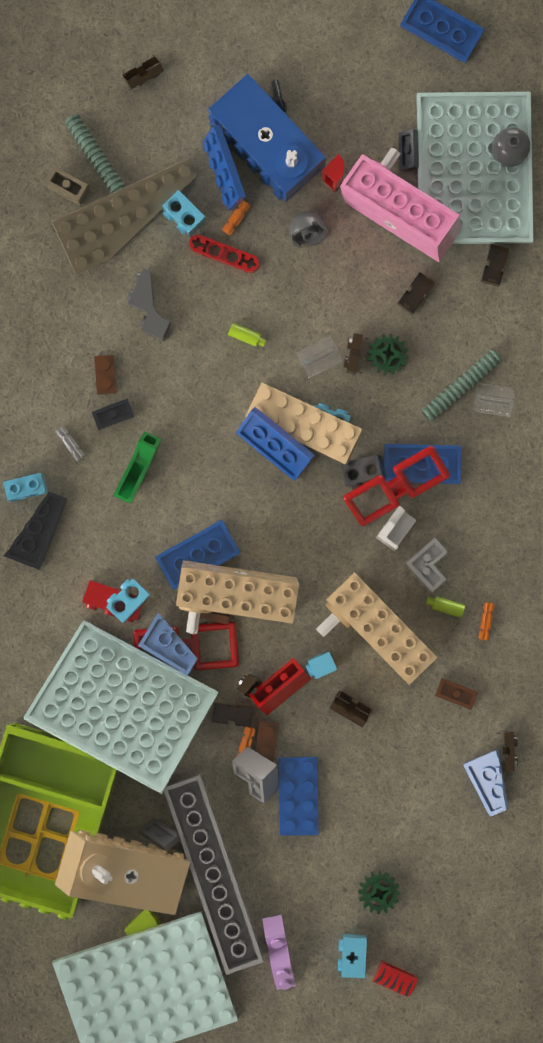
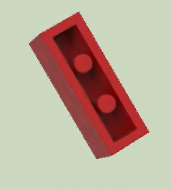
M89 580L82 602L86 603V608L96 611L98 607L104 609V614L115 617L106 608L109 604L107 600L114 593L117 595L121 590ZM129 593V596H130L131 598H136V597H137L136 595H133V594H130V593ZM118 601L115 605L118 612L125 610V603ZM144 603L127 620L128 622L133 623L134 620H139Z
M292 658L258 686V690L254 695L250 693L249 696L264 714L269 715L309 682L311 678L303 667Z

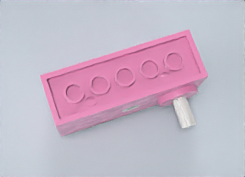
M395 148L389 150L381 163L371 160L362 154L340 185L345 203L437 262H440L461 232L460 215L390 171L401 155Z

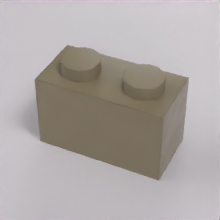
M55 166L45 182L48 189L79 206H82L90 192L88 184Z

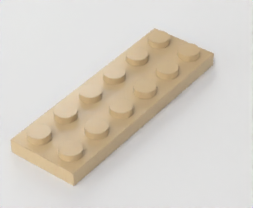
M261 383L245 416L247 417L250 411L256 407L299 443L345 465L348 464L364 431L264 383Z

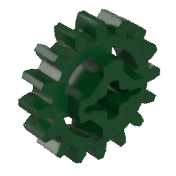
M382 334L381 340L376 337L374 339L376 344L370 343V347L373 350L367 351V354L371 355L368 361H373L371 368L377 367V373L381 370L384 371V376H386L388 371H390L391 375H394L395 369L400 372L402 370L400 365L406 366L407 364L403 360L409 358L405 354L409 349L403 348L405 341L399 342V336L393 339L392 334L388 338ZM382 343H386L385 347H383L382 349H377L379 345H381ZM393 344H395L400 351H396L393 347ZM389 347L390 354L393 356H390L387 362L386 355H384V353H386ZM376 358H380L383 362V365H381ZM400 360L396 365L390 367L391 362Z
M372 871L370 878L364 876L366 882H360L359 884L363 889L358 890L359 894H363V896L359 897L360 901H365L363 907L369 906L371 913L376 909L377 914H380L381 910L388 913V907L394 909L393 902L398 903L399 900L396 896L400 895V891H396L399 888V884H393L396 879L394 877L389 879L388 872L383 876L381 871H378V875H375ZM378 880H384L388 884L383 885ZM372 882L371 890L366 893L367 887ZM378 888L383 891L380 897L376 894V889ZM392 892L391 898L386 903L387 896ZM375 900L379 902L380 905L373 904L370 901Z

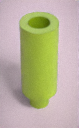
M234 322L228 333L229 336L255 347L257 344L264 347L267 341L261 338L260 333Z
M435 596V598L427 597L426 604L432 606L431 609L462 618L465 605Z

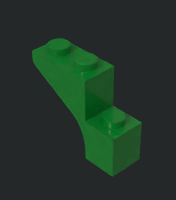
M144 431L114 492V497L130 504L132 503L144 483L151 463L156 457L161 438Z

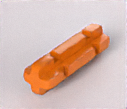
M242 200L238 205L239 208L234 210L228 219L229 223H226L222 228L226 234H233L235 231L234 227L239 225L245 216L244 213H247L250 209L248 202Z
M486 602L483 606L484 613H482L481 631H479L478 636L481 640H489L490 637L489 630H491L492 612H494L495 607L493 603Z
M245 727L243 733L245 736L242 737L238 750L240 753L246 747L251 749L252 737H255L256 733L255 728Z

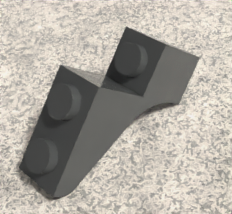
M143 268L142 273L138 272L135 283L137 284L135 289H131L128 294V304L130 307L148 314L141 321L142 332L164 341L171 322L156 312L154 308L152 277L149 270Z

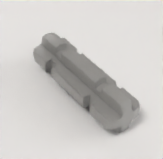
M65 427L59 428L56 433L60 439L62 438V442L70 453H73L72 456L75 460L83 459L85 454L81 449L79 450V446L72 436L68 435L67 429Z

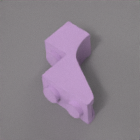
M282 915L263 918L265 938L276 989L286 990L296 985Z

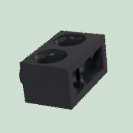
M378 454L349 461L347 465L341 464L345 486L352 487V490L378 475H382L386 479L382 456ZM372 466H376L377 472L371 476L369 470ZM357 470L359 476L356 480H352L351 474Z

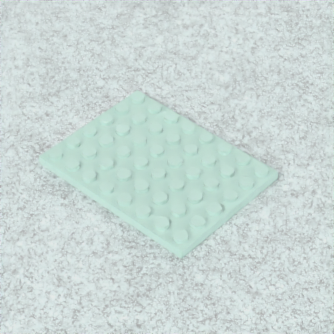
M531 92L417 93L418 189L460 215L461 232L453 244L533 243ZM509 127L523 130L530 140V152L526 160L515 167L503 166L498 160L494 159L492 154V143L496 135Z
M83 620L26 712L24 720L162 794L219 692Z
M202 911L55 959L52 962L80 1043H173L238 1021Z

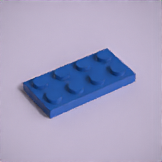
M414 0L400 24V27L463 63H466L485 30L435 0Z
M216 125L212 127L204 138L203 148L208 153L209 165L214 170L216 185L221 190L223 204L226 205L229 211L235 209L246 195L221 125Z
M256 407L250 411L236 432L238 436L294 481L315 456Z
M384 444L385 480L388 482L397 477L393 471L394 466L425 448L433 446L450 473V477L439 484H461V446ZM430 455L403 470L410 483L424 484L441 474Z
M220 520L155 556L172 589L176 590L179 588L183 560L219 566L239 555L240 551L223 520Z
M279 757L280 836L318 835L317 757Z

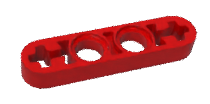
M194 235L189 240L190 249L194 253L247 273H254L259 268V260L252 254L201 235ZM199 239L201 244L205 246L206 242H208L207 252H203L205 249L201 246H198L196 249L193 241L197 242ZM218 246L221 249L220 254L212 255L210 253L211 247ZM234 252L238 255L236 262L228 260L227 257L230 253ZM242 255L245 256L244 261L250 262V260L252 259L254 260V264L256 266H252L251 269H249L248 264L242 262V266H240L239 264L241 262Z

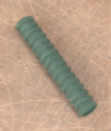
M74 114L67 118L65 125L69 126L68 129L72 131L71 134L75 136L74 138L78 141V145L81 146L82 150H85L84 154L88 155V160H91L94 169L98 170L97 174L101 175L100 178L104 180L103 182L107 185L110 193L124 188L125 184L121 183L122 179L118 178V173H115L112 164L108 163L109 159L105 158V153H102L103 150L99 148V144L96 143L93 135L89 134L90 130L86 129L87 126L83 124L80 115Z
M490 350L489 354H485L484 358H480V362L477 361L475 366L472 365L471 369L466 370V374L463 373L462 377H458V381H454L453 385L448 386V389L445 388L444 393L441 392L439 397L436 396L434 401H430V405L427 404L426 408H422V414L427 420L433 422L434 418L439 417L438 414H442L443 410L446 411L448 406H452V402L455 403L457 398L460 399L461 395L466 394V390L469 391L470 387H474V383H478L479 379L482 380L484 375H488V371L491 372L493 367L496 368L497 364L502 362L500 356L494 350Z

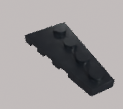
M49 491L21 533L16 537L9 550L4 554V557L40 570L68 498Z

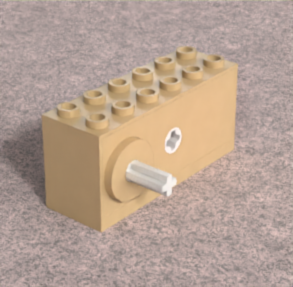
M183 560L176 606H179L182 610L189 611L186 632L190 634L198 633L200 613H211L212 611L293 623L299 583L296 577Z
M355 572L326 599L328 603L325 606L332 614L316 630L325 637L340 621L347 628L352 626L408 685L438 658Z
M81 829L78 832L70 831L55 885L64 893L75 898L171 915L176 914L190 861L184 858V854L176 852L174 848L165 851L151 843L145 846L142 845V842L136 840L125 842V839L116 836L110 839L107 838V835L96 833V836L90 835V832Z

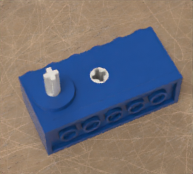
M248 73L208 109L210 126L221 125L227 144H232L236 148L234 150L241 159L244 157L249 162L247 164L254 173L257 171L261 175V181L267 187L270 185L274 189L273 194L279 200L283 199L287 202L325 167L326 157Z

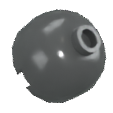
M515 127L505 128L500 131L492 143L494 159L498 160L505 167L520 165L526 160L530 152L528 135L523 130Z
M303 211L295 216L289 228L292 243L302 248L301 245L309 243L308 247L319 244L326 238L325 233H328L327 225L322 216L310 211Z

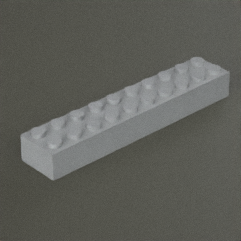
M201 773L167 784L164 792L187 860L190 861L189 866L226 975L262 963L264 957Z

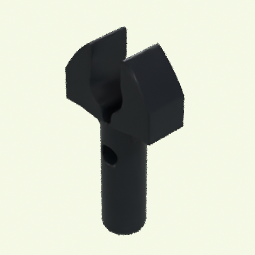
M273 80L271 82L274 93L272 100L283 112H286L287 104L282 99L279 81Z

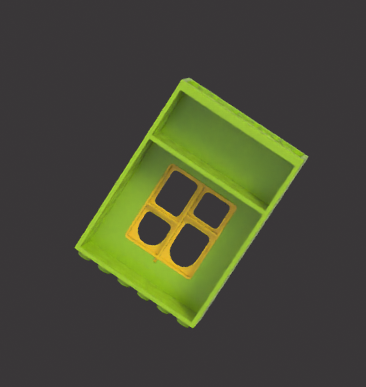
M15 722L7 724L0 746V897L4 902L12 903V901L20 903L21 907L28 909L35 907L41 913L58 914V918L68 920L73 918L77 912L81 898L70 897L55 885L62 858L58 869L54 872L44 873L39 870L36 858L41 841L44 837L63 842L66 848L70 831L78 832L81 829L90 832V835L96 836V833H100L118 770L48 732ZM23 798L43 804L36 833L33 835L13 828L18 807ZM53 807L74 814L68 834L47 829L46 824ZM11 837L31 843L32 847L29 857L24 863L13 864L7 859L6 847Z

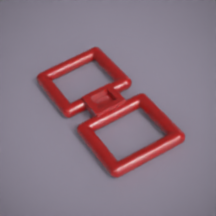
M433 446L425 448L394 466L393 471L397 477L387 482L382 475H378L343 496V501L361 526H366L399 507L400 502L398 498L408 493L411 498H415L450 477L448 469ZM430 455L441 474L414 489L403 470ZM379 484L391 503L364 517L352 499Z
M230 621L228 624L219 622L199 624L198 632L229 629L231 660L201 663L198 633L191 634L189 639H182L198 658L193 667L196 671L239 666L235 622ZM172 626L171 628L179 636L178 627ZM148 629L133 631L134 647L141 651L142 648L138 645L141 642V637H144Z

